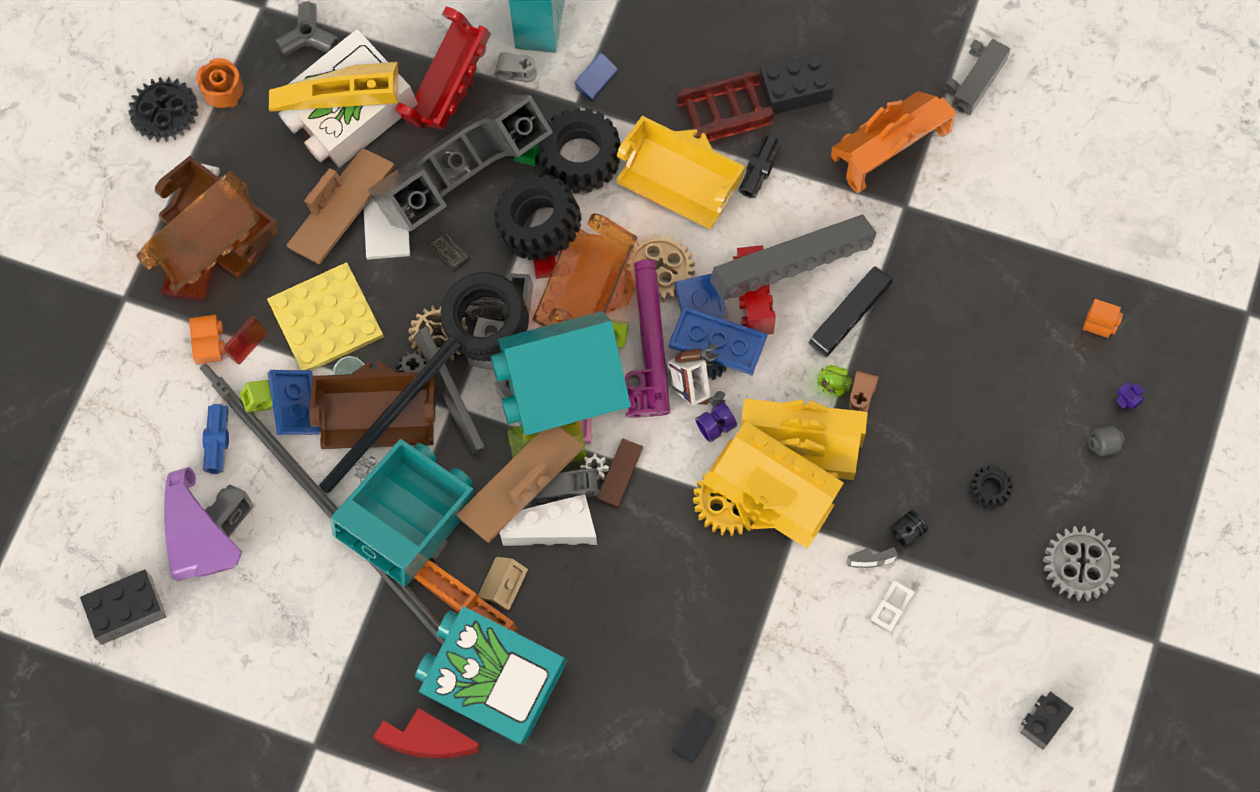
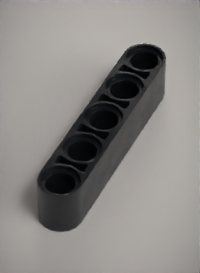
M874 266L813 334L808 344L823 356L828 357L884 294L893 279Z

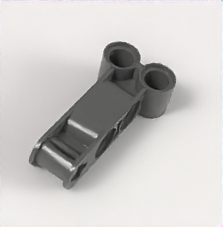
M582 469L558 473L522 510L536 507L537 504L556 502L583 494L586 497L599 495L600 490L597 485L599 470Z

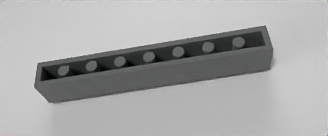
M862 214L713 268L710 282L723 301L729 298H737L743 293L756 291L762 286L775 284L779 280L794 277L798 273L807 270L811 271L820 265L830 264L842 257H849L853 253L862 250L866 251L872 247L877 232Z

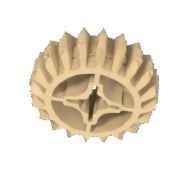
M432 305V311L429 312L424 308V315L422 316L417 313L416 318L418 321L412 320L411 322L413 328H409V334L411 335L409 341L412 343L413 351L415 349L418 350V355L422 352L414 336L419 329L427 327L436 346H443L448 340L441 322L434 323L441 321V306L439 310H436L435 306ZM462 318V327L467 333L468 326L464 325L466 322ZM457 350L455 351V354H457V355H460V354H461V353H459Z

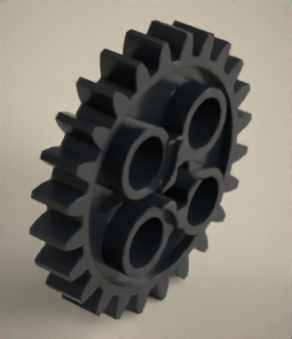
M159 77L157 83L151 79V85L148 86L146 83H143L145 89L137 88L136 90L139 95L131 96L134 102L129 103L131 108L128 111L131 117L130 121L135 130L139 131L142 137L146 135L148 140H151L154 136L157 142L160 141L161 137H164L165 141L168 142L169 136L176 140V134L179 133L184 136L183 129L191 130L189 123H196L194 117L198 116L196 109L199 108L196 102L197 98L193 94L191 87L188 88L185 82L180 84L179 79H176L173 83L170 77L167 78L166 82H163L162 78Z

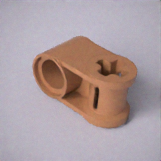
M857 370L850 395L849 410L868 412L879 376Z

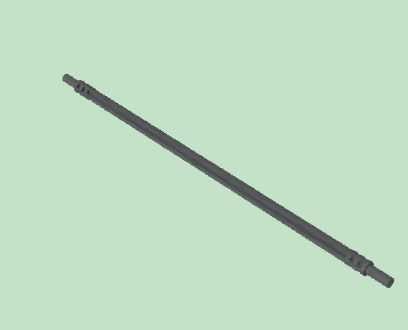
M207 363L203 364L200 370L212 382V387L331 519V516L338 510L337 506L253 412H246L242 400L222 377H218ZM370 563L443 645L445 639L437 636L441 623L408 586L404 587Z

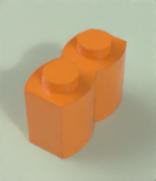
M1094 299L1082 330L1109 338L1110 334L1115 335L1123 317V313H1120L1121 307Z
M216 315L189 318L192 355L195 364L223 361L222 354H226L225 342L221 341L220 334L224 333L222 320L219 321Z

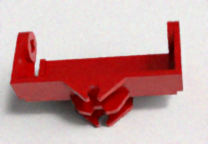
M445 6L442 16L452 21L415 96L418 105L411 108L398 102L394 110L404 121L422 129L424 126L441 130L445 129L451 115L453 116L456 113L458 104L468 95V86L472 87L474 74L477 69L476 64L479 58L484 56L486 44L491 36L486 27L481 25L478 28L473 27L461 12Z

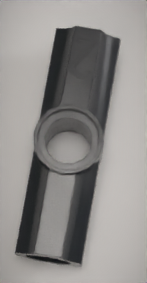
M764 135L756 154H753L749 160L746 174L739 187V192L744 197L749 199L756 198L764 179H767L770 175L774 163L773 160L781 146V141L772 135Z

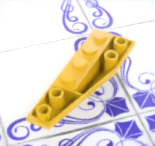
M398 62L352 65L269 90V111L398 103Z

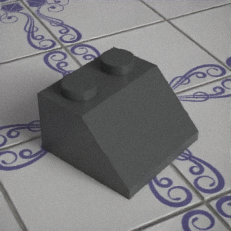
M229 484L225 489L223 488L219 491L216 501L211 507H207L205 511L222 531L230 537L254 505L244 490Z

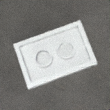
M371 198L364 206L367 260L410 256L409 230L392 226L375 200Z

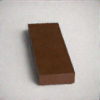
M622 438L597 501L619 508L643 451L642 445Z

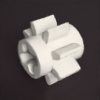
M596 453L591 458L584 457L586 465H581L580 469H593V466H597V470H599L597 480L600 478L605 480L603 472L609 471V466L604 465L606 462L605 457L600 459Z

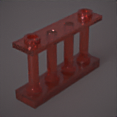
M747 71L736 77L692 89L685 88L677 92V105L686 104L693 124V128L689 130H697V135H694L697 139L701 138L702 133H704L708 142L771 125L774 118L772 107H762L755 85L759 84V71ZM747 88L754 107L753 112L746 114L742 113L735 94L736 90ZM727 94L734 117L727 119L721 117L714 96ZM703 99L707 100L714 120L713 123L706 125L701 124L694 103Z

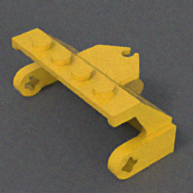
M642 116L619 147L617 157L627 161V164L617 177L616 183L711 230L722 215L729 198L741 183L745 166L713 151L704 133H702L701 138H695L694 135H697L696 129L672 131Z
M744 398L741 427L746 421L837 479L854 480L859 448H862L866 434L868 412L828 408L812 400H809V404H806L803 399L782 403Z
M745 421L733 441L730 439L723 448L702 483L734 502L743 524L748 522V518H752L755 523L752 524L751 529L775 528L808 549L834 507L832 501L844 482Z

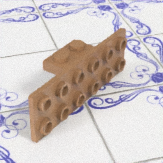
M362 148L340 177L336 171L329 168L304 200L311 214L288 242V249L320 264L372 196L368 189L387 177L394 169V163Z
M561 427L540 431L457 513V517L486 542H490L583 449V445Z

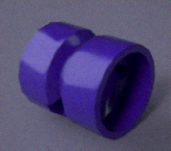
M724 402L711 408V413L704 412L695 418L700 432L709 443L721 437V432L728 433L737 427L734 415Z

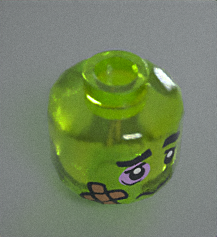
M828 365L825 369L822 368L820 370L817 385L820 386L821 391L824 393L841 396L845 390L849 391L852 378H849V372L846 368Z

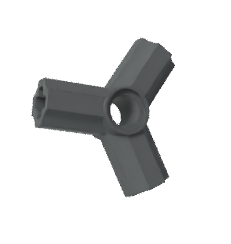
M303 1L301 4H298V24L296 29L276 39L275 42L284 56L304 46H313L328 53L338 45L339 37L318 28L317 5L310 1Z

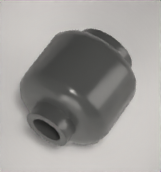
M1114 425L1093 429L1088 440L1091 450H1094L1099 456L1120 452L1125 442L1123 432Z

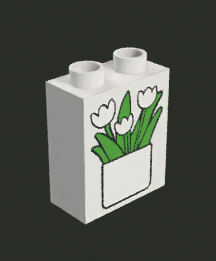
M356 29L289 84L352 65L388 62L361 32ZM398 74V102L414 108L418 103L412 89ZM397 103L286 110L278 113L294 134L303 127L311 136L304 144L320 163L329 156L339 168L401 119L394 111Z

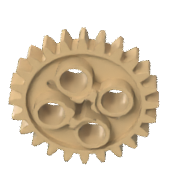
M656 233L653 235L652 240L646 235L644 243L637 240L638 247L632 245V253L626 254L628 259L624 261V267H626L624 275H627L626 282L632 283L631 290H635L636 273L634 263L640 260L656 261L659 297H661L663 302H665L666 296L674 300V293H676L674 282L693 278L691 275H695V269L692 268L695 266V260H691L693 254L692 252L687 253V245L681 247L682 240H678L675 243L673 235L669 240L666 239L664 233L661 239H658ZM652 252L659 254L656 257L649 256ZM677 260L679 263L672 265L669 261ZM667 278L670 282L662 283L660 280Z

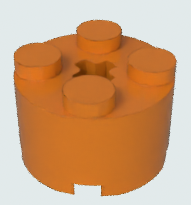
M215 58L210 60V63L205 66L202 65L197 72L196 80L205 102L216 108L236 106L243 94L244 86L240 74L233 63L227 59Z

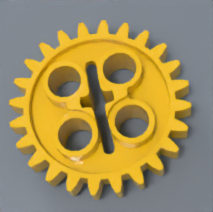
M705 473L702 474V479H703V480H704L705 476L707 475V474H705ZM697 481V486L700 489H694V494L698 497L693 498V503L699 505L695 506L694 511L701 512L698 516L699 520L706 519L705 527L712 524V532L720 528L721 535H724L725 531L729 530L730 536H733L734 530H737L742 535L743 527L748 531L751 530L750 523H755L752 518H748V522L743 524L741 517L733 513L737 509L734 502H727L728 498L702 483L703 481ZM713 504H720L722 509L714 511L711 509V506Z

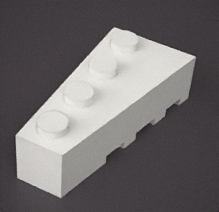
M585 494L521 510L500 531L503 546L533 544L578 545L582 543L597 545L596 534Z

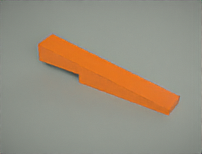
M430 560L422 566L413 578L458 613L462 606L513 632L517 630L512 620L479 598L474 591Z

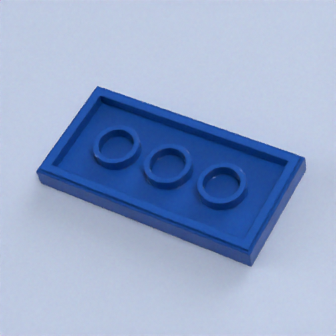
M683 306L668 347L681 352L700 348L703 351L711 344H717L718 347L712 352L714 354L720 353V355L710 362L753 376L768 334Z

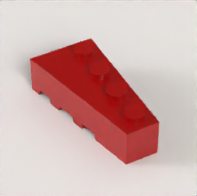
M763 245L737 248L736 256H733V260L764 249ZM770 284L762 286L756 291H749L743 293L742 296H738L739 308L744 309V316H741L742 326L768 335L774 334L776 320L775 311H773L772 295H768L770 294Z

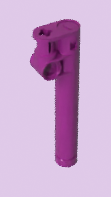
M640 260L634 263V270L636 273L635 281L644 370H633L625 376L631 407H628L629 411L625 413L627 418L670 414L656 261ZM635 378L640 382V385L638 387H631L628 381Z

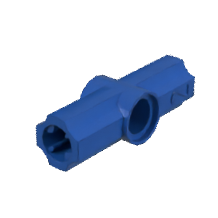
M221 404L208 406L207 427L203 431L202 441L203 448L205 449L203 471L210 474L224 472L225 449H228L229 432L227 429L229 408Z

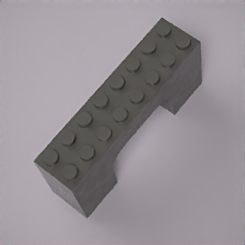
M506 94L369 188L368 191L392 226L412 231L447 207L442 197L499 158L504 156L519 157L552 134L553 131L531 95Z

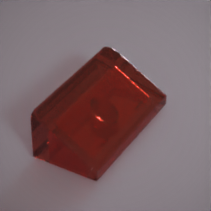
M251 316L226 343L224 350L229 358L237 364H241L267 336L268 332L256 317Z

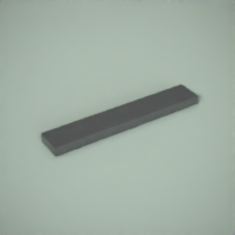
M424 327L419 329L414 337L428 363L438 352V349L428 328ZM444 364L435 374L436 383L471 456L484 448V444Z

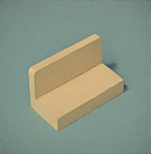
M496 557L478 597L482 600L491 601L504 610H510L528 569L514 559Z

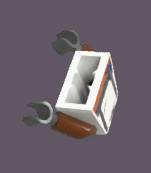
M711 344L703 351L700 348L676 354L674 359L666 363V371L669 372L672 389L692 406L696 404L708 405V403H711L714 407L721 402H726L723 400L726 394L722 391H717L713 397L710 396L706 361L703 360V357H705L708 361H713L720 355V353L714 354L712 352L718 347L717 344Z

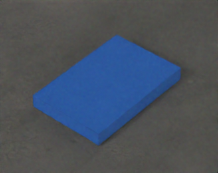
M269 370L267 374L277 435H319L321 433V426L311 427L312 371Z

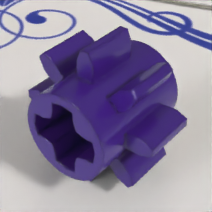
M1128 382L1117 391L1119 399L1116 401L1123 409L1129 407L1133 410L1145 400L1142 397L1145 390L1139 383L1132 385Z

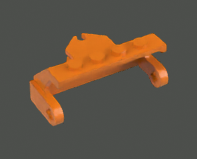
M917 91L903 101L888 102L885 109L881 107L867 122L859 127L858 131L845 135L841 142L832 147L831 158L835 162L839 161L841 157L849 163L846 178L850 187L856 193L866 189L865 176L867 173L935 129L941 137L951 133L956 112L943 97L939 99L937 96Z

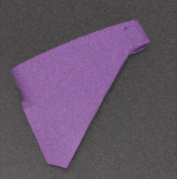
M190 467L170 472L167 475L165 488L164 524L170 572L176 581L208 576L233 569L238 565L243 552L214 522L189 490L196 483L195 473Z

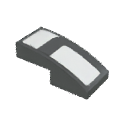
M868 547L849 555L846 563L849 567L855 568L879 567L896 562L898 554L895 548L892 547L873 555Z

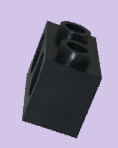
M1051 691L1046 697L1043 694L1034 704L1038 709L1033 715L1028 713L1020 723L1024 727L1020 733L1042 750L1049 744L1074 709ZM1046 706H1054L1057 710V714H1049L1046 710ZM1035 723L1040 724L1044 732L1041 734L1036 733L1032 725Z

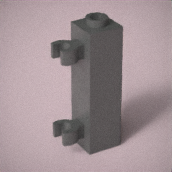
M993 38L987 47L977 40H974L971 44L969 53L980 58L962 85L952 78H949L945 83L946 87L943 91L954 95L952 106L960 113L972 114L1008 59L1011 48Z

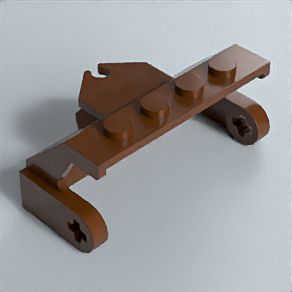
M189 156L163 176L155 186V193L163 199L176 191L171 204L159 213V219L240 279L255 266L270 240L277 235V221L252 203V199L249 197L247 182H244L243 186L238 187L235 184L241 182L240 177L216 176Z
M369 361L352 374L312 376L311 427L321 426V449L352 448L419 372L396 373L380 361L376 362L378 368L372 370L370 369L372 364ZM435 375L371 447H393L399 439H402L410 446H414L416 443L434 445L437 387Z

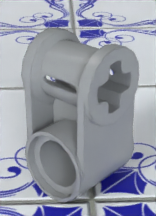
M502 52L498 57L495 76L502 80L532 82L537 76L535 61L528 55Z

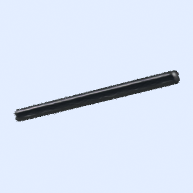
M452 336L446 341L319 484V487L324 492L329 493L455 353L461 346L457 338Z

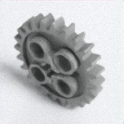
M1074 526L1071 533L1067 529H1064L1063 536L1057 533L1055 536L1056 541L1051 540L1049 542L1051 548H1046L1045 553L1049 556H1045L1043 562L1048 563L1043 570L1050 572L1046 579H1054L1052 588L1060 586L1059 594L1067 591L1068 599L1073 594H1076L1077 601L1081 599L1082 595L1089 601L1091 594L1096 599L1099 598L1100 591L1106 594L1108 591L1107 586L1112 587L1114 585L1111 579L1118 577V574L1114 571L1120 568V565L1114 563L1118 561L1119 556L1112 555L1116 547H1108L1111 540L1103 541V533L1095 536L1094 528L1090 533H1087L1085 526H1083L1080 532ZM1083 544L1084 552L1082 557V564L1085 566L1081 571L1082 583H1079L1078 576L1080 573L1081 564L1078 562V560L1081 557L1080 545ZM1065 548H1073L1076 554L1069 555ZM1088 550L1096 551L1099 557H1091ZM1069 569L1073 571L1074 577H1067L1064 570ZM1087 572L1095 573L1097 580H1091L1087 576Z

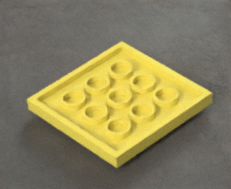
M347 262L267 298L301 370L313 371L384 338Z

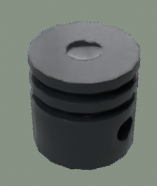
M910 510L904 517H901L890 526L892 535L904 548L911 546L929 530L925 521L914 510Z

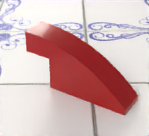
M419 708L404 732L383 721L373 736L376 742L392 750L422 758H455L478 753L481 749L476 741Z

